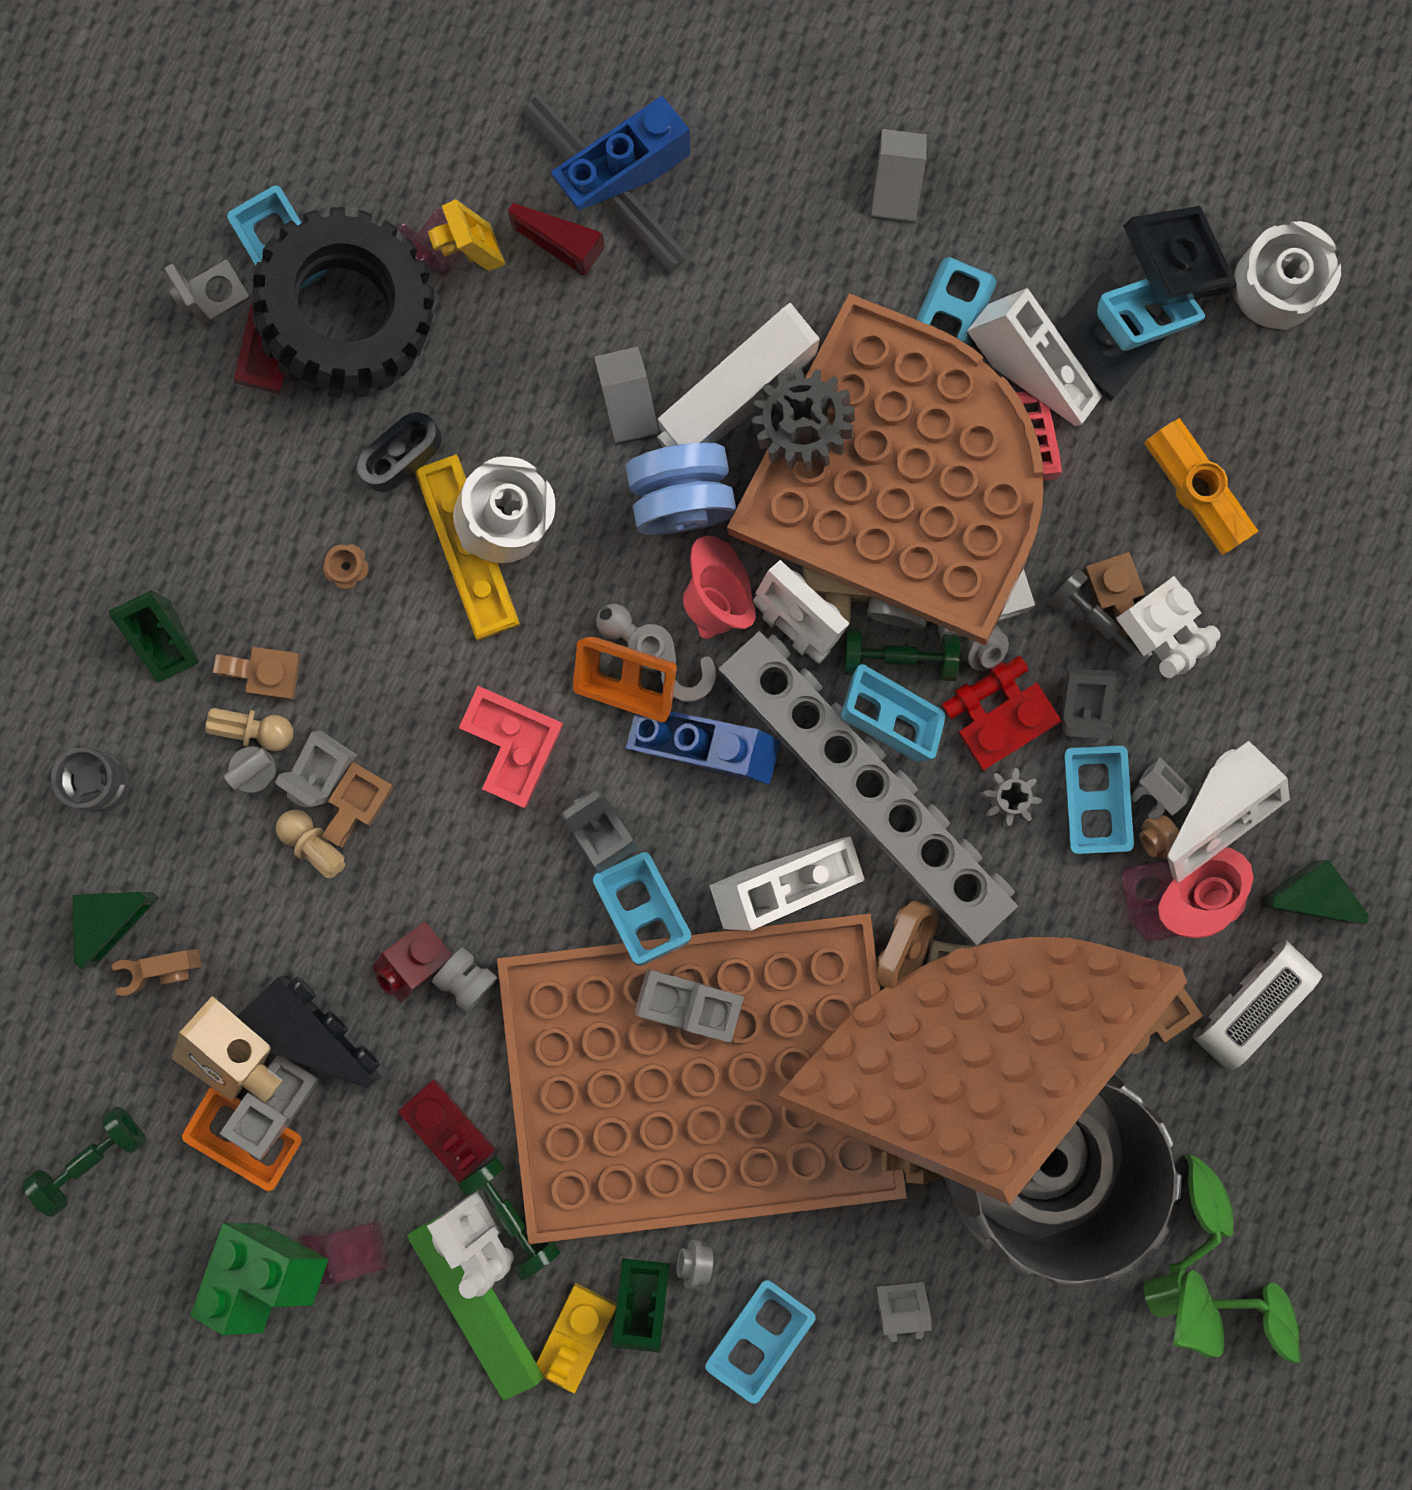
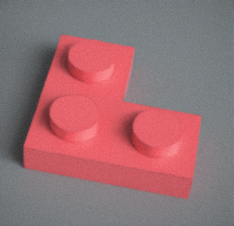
M477 686L459 729L501 747L482 790L526 809L564 724Z

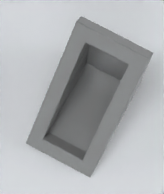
M882 129L871 217L916 222L926 165L927 134Z
M639 347L595 356L615 444L659 434L649 383Z

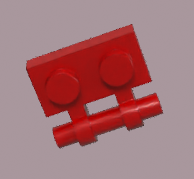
M1021 656L1015 657L1006 664L1001 661L994 667L989 668L990 674L971 686L967 683L954 690L955 696L941 704L944 713L950 720L964 711L971 719L972 723L957 733L981 771H984L1062 722L1037 682L1024 691H1020L1015 679L1029 671L1027 664ZM1000 689L1007 701L986 714L980 701Z

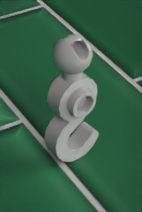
M611 603L599 610L596 616V627L603 637L608 639L622 638L628 643V648L676 664L674 643L671 635L665 628L655 624H646L638 628L632 624L630 612L620 604ZM603 611H609L612 614L608 620L600 619ZM706 656L701 659L702 678L696 686L691 688L683 687L675 680L673 699L682 703H695L703 700L711 693L716 681V668L710 657ZM646 666L642 667V670L646 672L659 671ZM661 671V681L664 686L665 674Z

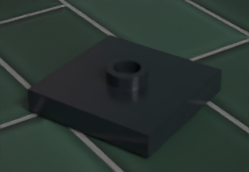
M1200 206L1131 217L1123 225L1159 306L1225 294L1237 285Z
M1103 272L1055 328L1099 392L1112 401L1168 336L1128 351H1122L1097 314L1098 303L1102 294L1121 288ZM1146 308V310L1149 312L1151 317L1158 325H1166ZM1121 314V318L1134 336L1140 335L1139 330L1129 316Z

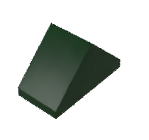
M150 590L109 610V616L157 683L199 663L169 599Z
M1314 860L1261 898L1260 907L1350 924H1367L1368 922L1367 912L1329 860Z
M153 892L73 895L74 963L80 969L96 967L154 905L159 897Z
M623 1258L612 1335V1348L660 1353L670 1263Z

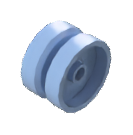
M702 442L669 446L641 454L625 464L630 492L643 496L633 505L637 532L663 535L705 528L729 520L736 511L732 487L719 483L729 474L725 447L722 445Z

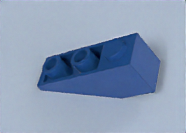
M661 95L552 170L551 176L578 211L652 182L690 155V129L664 96Z
M671 711L665 722L634 714L625 749L770 785L781 740L759 729Z

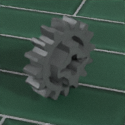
M796 368L795 379L788 380L782 373L778 374L779 386L775 389L765 384L762 387L765 400H755L753 404L757 416L752 418L754 432L759 433L756 436L759 448L765 449L769 447V460L773 463L782 456L785 457L786 469L792 470L796 461H803L806 471H811L812 460L819 459L824 466L830 465L829 452L833 451L842 455L845 452L842 439H852L854 435L853 425L850 423L855 421L854 407L848 406L850 404L849 391L842 390L837 392L838 379L836 377L830 378L826 383L822 382L821 370L818 369L813 372L811 378H804L801 368ZM830 407L835 414L833 426L829 424L827 418ZM775 413L779 415V421H781L778 424L779 430L777 433L772 426Z

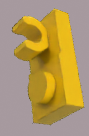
M457 199L442 206L448 224L439 225L428 231L434 250L441 249L445 257L460 250L471 263L475 262L488 271L506 265L489 222Z
M575 1282L536 1362L544 1379L575 1394L615 1312L617 1303Z

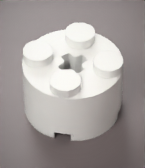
M1302 221L1291 222L1290 224L1277 227L1275 225L1265 230L1236 266L1233 277L1237 285L1232 290L1234 301L1248 318L1264 327L1287 330L1301 324L1329 299L1339 284L1341 264L1338 266L1337 257L1334 252L1337 248L1333 240L1319 227Z
M514 457L492 458L475 469L466 479L456 500L453 513L454 526L465 551L489 562L510 563L529 556L539 544L554 518L555 497L548 481L545 482L535 471L536 468L529 462ZM497 506L504 507L505 514H503L501 509H498Z

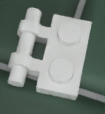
M781 560L768 570L756 591L757 596L753 599V604L764 614L762 619L772 628L775 625L794 641L793 648L802 656L807 653L818 664H821L831 653L830 649L836 644L849 625V622L841 616L839 610L833 604L822 599L807 585L804 578L798 572L791 570Z
M1175 576L1116 618L1143 656L1153 650L1162 661L1159 665V670L1166 678H1172L1175 675H1182L1188 672L1195 665L1196 659L1205 658L1215 649L1216 642L1220 639V632L1215 626L1209 625L1205 628H1198L1193 619L1199 616L1201 612L1194 604L1191 594L1181 586ZM1173 635H1175V637L1178 639V641H1179L1181 644H1179V643L1176 641V639L1174 638Z
M481 1189L464 1198L427 1226L432 1234L435 1249L446 1259L450 1268L462 1266L465 1273L459 1285V1292L463 1297L470 1299L474 1296L484 1295L493 1287L494 1282L501 1280L509 1273L514 1255L510 1249L504 1248L497 1235L504 1228L493 1213L492 1207Z

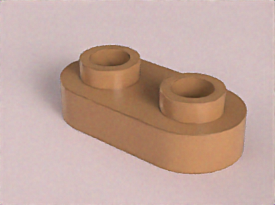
M915 900L898 911L894 920V931L888 945L877 958V982L881 987L893 989L897 985L899 978L921 967L929 949L930 941L937 930L939 915L936 908Z

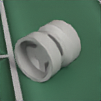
M461 947L433 978L432 983L441 991L452 993L456 997V1004L468 1013L492 987L498 977L488 968L481 969L474 963V956L464 947Z

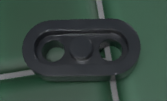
M414 412L403 416L361 453L357 463L360 477L375 491L386 492L395 489L437 453L442 442L440 429L432 418L424 413ZM425 436V439L419 445H414L418 437ZM391 466V469L389 471H387L383 475H379L380 470L383 467Z

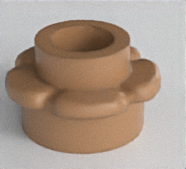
M352 544L348 546L337 545L328 551L323 564V573L326 579L330 582L334 581L338 588L350 589L356 586V582L363 581L366 578L369 565L364 560L365 553L358 546ZM348 562L350 564V568L348 570H343V563Z
M1163 815L1156 819H1145L1141 826L1142 832L1139 834L1141 846L1151 857L1158 856L1168 860L1167 856L1179 834L1178 828L1168 817Z

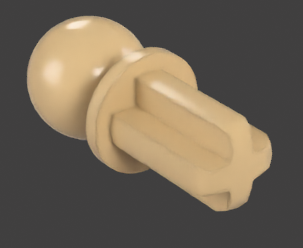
M213 708L208 712L205 730L208 734L244 741L243 746L248 747L250 738L257 739L264 749L273 752L287 748L292 742L294 734L291 723L280 715H270L261 721L253 720L255 710H250V714L247 715Z
M289 810L279 817L276 824L277 836L284 844L295 847L294 853L300 860L307 859L326 878H334L343 871L346 866L344 856L327 839L322 837L325 832L322 828H314L312 819L308 814L300 810Z

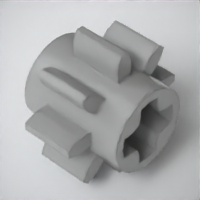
M1018 768L1010 771L1007 781H1004L998 773L991 775L995 788L993 791H983L980 795L991 799L993 807L988 809L986 816H992L997 813L1004 815V827L1012 825L1014 815L1016 814L1024 822L1032 820L1027 809L1030 805L1042 803V799L1032 796L1031 787L1035 785L1037 780L1035 778L1026 782L1020 780ZM1011 786H1014V794L1021 796L1022 801L1008 809L1009 803L1007 800L1001 799V792L1010 790Z

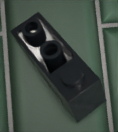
M288 975L277 977L236 1016L270 1046L269 1052L366 1088L375 1085L382 1078L376 1071L380 1066L376 1057L363 1045L356 1049L344 1036L348 1032L346 1025L333 1012L328 1011L324 1014L312 1002L316 997L315 992L298 976L293 980Z

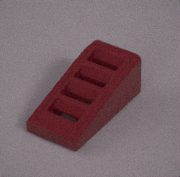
M512 203L508 209L513 230L582 276L587 274L605 248L603 234L596 230L516 203Z

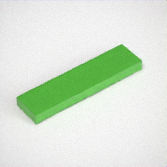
M439 1215L417 1227L406 1236L502 1400H507L535 1387L544 1379V1376L492 1288L484 1295L474 1296L470 1299L460 1294L459 1285L465 1272L461 1265L453 1269L450 1268L446 1259L435 1249L432 1234L427 1227L441 1216Z

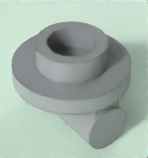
M996 624L986 646L968 638L960 643L959 655L973 669L986 671L1004 659L1008 651L1009 641Z
M245 747L233 755L229 763L228 773L224 775V778L234 790L239 789L248 793H258L267 789L272 784L276 775V764L273 757L264 748Z

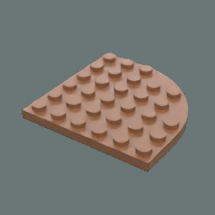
M849 293L805 378H811L813 372L818 369L821 370L822 382L826 383L830 378L836 377L838 379L837 392L842 390L849 391L850 404L848 406L854 407L855 421L850 423L853 425V438L842 439L845 447V452L842 455L833 451L829 452L830 465L824 466L819 459L812 460L811 471L805 470L803 461H796L792 470L786 469L785 457L783 456L773 463L769 460L767 449L727 526L728 534L986 646L1026 565L1040 523L1043 504V462L1032 421L1021 399L1003 376L1000 378L991 367L983 362V356L975 349L931 325ZM830 407L827 418L829 424L833 426L835 414Z
M1027 937L996 941L971 948H958L949 955L936 959L899 978L897 985L893 989L885 987L868 1001L858 1005L853 1014L826 1040L778 1096L786 1109L1010 1205L1187 983L1182 967L1069 937Z

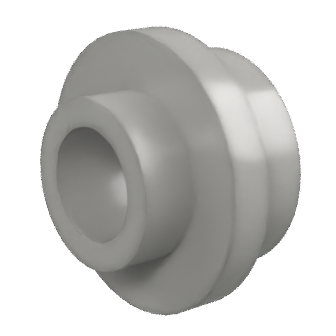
M690 1240L687 1249L681 1248L679 1251L677 1276L678 1278H683L686 1289H696L698 1285L707 1286L713 1269L712 1248L702 1246L700 1240Z

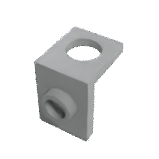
M224 260L190 281L185 279L173 263L165 267L166 272L175 285L169 291L176 304L184 314L192 311L202 324L209 322L249 298L247 291L228 260ZM224 277L231 282L232 293L227 300L214 302L208 298L206 287L213 278Z

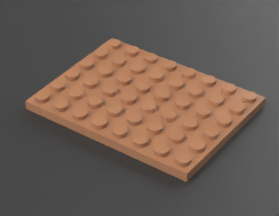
M870 913L761 926L752 931L727 930L691 935L687 945L643 966L636 965L633 962L624 943L497 958L528 1244L907 1198L903 1170L882 1171L881 1149L786 1109L778 1096L826 1040L853 1014L855 1008L880 992V985L877 982L878 969ZM671 937L640 941L644 949L651 950L668 942ZM647 968L744 996L732 1042L729 1043L699 1035L679 1027L636 1016L634 1012Z

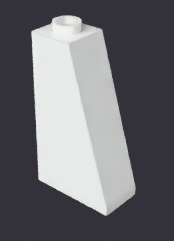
M791 303L782 308L658 418L661 434L657 436V439L663 448L688 443L717 442L755 412L753 405L755 400H765L762 389L765 384L776 389L779 386L778 374L782 373L788 380L795 379L796 368H801L803 374L810 369L817 356L820 338Z

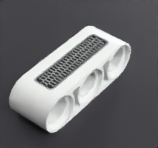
M1287 940L1281 941L1272 948L1275 953L1267 962L1264 963L1261 960L1240 982L1243 987L1233 997L1229 994L1208 1016L1211 1021L1205 1028L1201 1030L1198 1027L1192 1036L1228 1072L1241 1066L1304 1000L1322 978V973Z

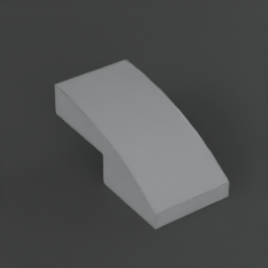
M647 968L634 1014L638 1017L679 1027L688 1032L731 1043L744 996Z
M276 1055L268 1067L269 1070L284 1080L278 1090L266 1104L252 1093L247 1092L220 1132V1135L259 1160H262L319 1082L318 1078L279 1055Z

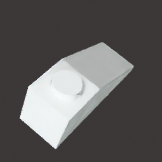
M1028 288L988 304L967 330L993 368L1074 426L1083 424L1102 398L1097 387Z
M1249 741L1237 750L1231 749L1225 752L1217 760L1215 766L1211 768L1167 856L1172 877L1178 883L1290 800L1287 777Z
M850 836L746 869L709 886L723 929L752 931L860 883L865 879Z

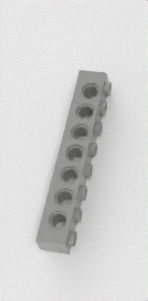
M758 631L718 668V674L972 945H978L1018 907L1010 898L1015 891L996 872L991 877L978 864L983 859L982 856L966 839L963 838L960 842L956 841L946 830L950 822L933 804L926 808L914 796L918 788L905 773L898 770L894 774L882 762L886 754L872 738L866 736L862 740L850 728L851 725L841 719L843 707L837 702L830 706L818 693L822 686L807 669L803 668L798 672L790 664L787 658L791 653L775 635L772 634L767 639ZM768 672L780 673L786 680L787 688L778 695L766 693L760 684L763 675ZM801 705L812 707L818 715L817 725L811 729L798 727L792 718L793 710ZM831 739L844 741L850 751L848 760L844 763H833L828 760L824 752L825 743ZM866 772L873 773L879 778L881 791L877 797L867 798L859 793L856 782L860 774ZM896 806L905 807L912 814L913 823L907 832H898L889 823L890 811ZM928 840L937 841L944 849V860L937 867L927 865L922 859L921 849ZM962 874L972 877L977 888L974 897L966 902L960 900L954 893L955 880Z

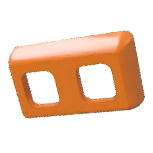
M585 637L577 642L573 690L575 693L659 722H665L672 709L677 665L674 662L598 637ZM601 652L622 658L623 667L620 680L601 673ZM643 666L664 672L663 693L648 690L641 685Z
M210 1087L185 1128L182 1140L260 1188L272 1191L302 1142L301 1135L286 1127L280 1135V1138L284 1141L281 1152L272 1165H265L233 1142H227L211 1132L210 1125L222 1106H228L236 1110L242 1099L236 1097L234 1100H230Z

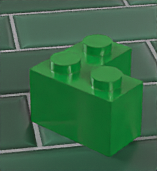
M222 1223L190 1317L223 1336L263 1333L272 1307L313 1306L329 1259L268 1226L259 1223Z

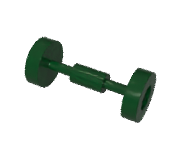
M846 629L843 673L846 676H853L854 671L860 665V658L884 659V664L917 665V661L940 662L941 681H956L960 653L959 636L944 634L941 641V653L918 652V647L885 645L884 650L862 649L861 630Z
M114 1107L104 1115L102 1122L109 1136L98 1145L92 1143L65 1165L66 1171L55 1180L42 1170L34 1171L23 1180V1188L27 1197L40 1212L46 1216L54 1217L67 1206V1198L60 1190V1187L71 1178L79 1179L104 1159L103 1153L115 1143L128 1153H134L146 1143L144 1133L127 1111L120 1107Z
M495 1157L468 1175L457 1185L465 1197L483 1187L495 1205L492 1209L493 1213L509 1237L515 1236L528 1255L513 1267L520 1280L523 1281L544 1268L561 1252L554 1241L546 1242L538 1249H535L532 1244H528V1237L523 1231L526 1225L508 1199L503 1201L490 1180L505 1169L498 1157Z

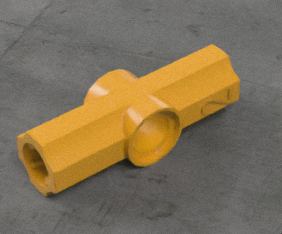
M1180 418L1172 421L1144 442L1147 449L1175 487L1179 503L1184 508L1191 510L1222 556L1259 532L1228 488V477L1224 469L1218 464L1209 461ZM1193 478L1203 479L1208 484L1209 496L1199 495L1192 486Z

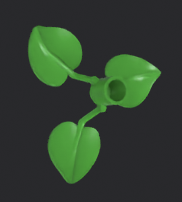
M1188 1154L1183 1156L1189 1165L1188 1185L1191 1205L1200 1225L1209 1233V1238L1183 1260L1170 1264L1171 1274L1146 1280L1144 1295L1151 1313L1156 1318L1177 1314L1174 1346L1195 1351L1206 1358H1216L1221 1356L1224 1350L1223 1324L1217 1309H1256L1264 1314V1331L1274 1350L1289 1363H1301L1297 1317L1288 1295L1278 1284L1272 1282L1263 1286V1300H1212L1201 1275L1194 1270L1185 1271V1269L1221 1243V1236L1227 1238L1233 1235L1234 1219L1230 1198L1214 1171L1194 1155Z

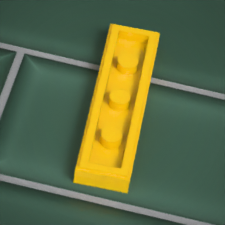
M455 454L420 467L415 471L476 640L479 641L520 626L498 563L486 561L465 551L456 532L453 518L454 507L467 479L458 455Z

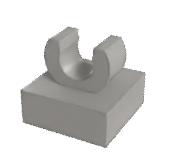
M1159 757L1145 770L1139 781L1140 784L1137 785L1131 795V800L1136 802L1143 795H1152L1157 800V805L1151 809L1148 817L1156 819L1164 813L1165 809L1173 816L1187 804L1193 789Z
M924 1282L877 1287V1300L883 1334L888 1335L891 1342H897V1334L914 1332L917 1340L923 1338L924 1331H932L931 1314Z

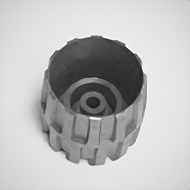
M1114 1073L1056 1146L1060 1155L1056 1165L1047 1171L1039 1168L1010 1205L946 1177L944 1179L962 1221L973 1236L991 1254L1023 1276L1034 1273L1044 1277L1058 1288L1080 1289L1083 1283L1106 1278L1114 1282L1132 1273L1133 1265L1152 1248L1158 1249L1170 1231L1167 1223L1174 1201L1181 1198L1182 1176L1175 1171L1171 1151L1174 1139L1165 1121L1143 1103L1142 1095L1135 1088Z

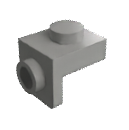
M321 730L311 732L292 771L279 774L275 784L287 791V797L300 806L314 807L329 803V798L351 763L354 762L357 754Z

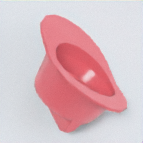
M706 535L698 538L691 547L692 579L683 594V606L688 616L697 624L700 637L710 639L716 634L725 633L733 628L746 629L751 627L756 619V613L747 570L729 543L715 536Z
M1226 847L1179 883L1173 879L1162 895L1158 906L1161 922L1167 930L1176 935L1194 939L1209 937L1224 930L1245 910L1247 897L1251 891L1254 879L1251 864L1243 854Z

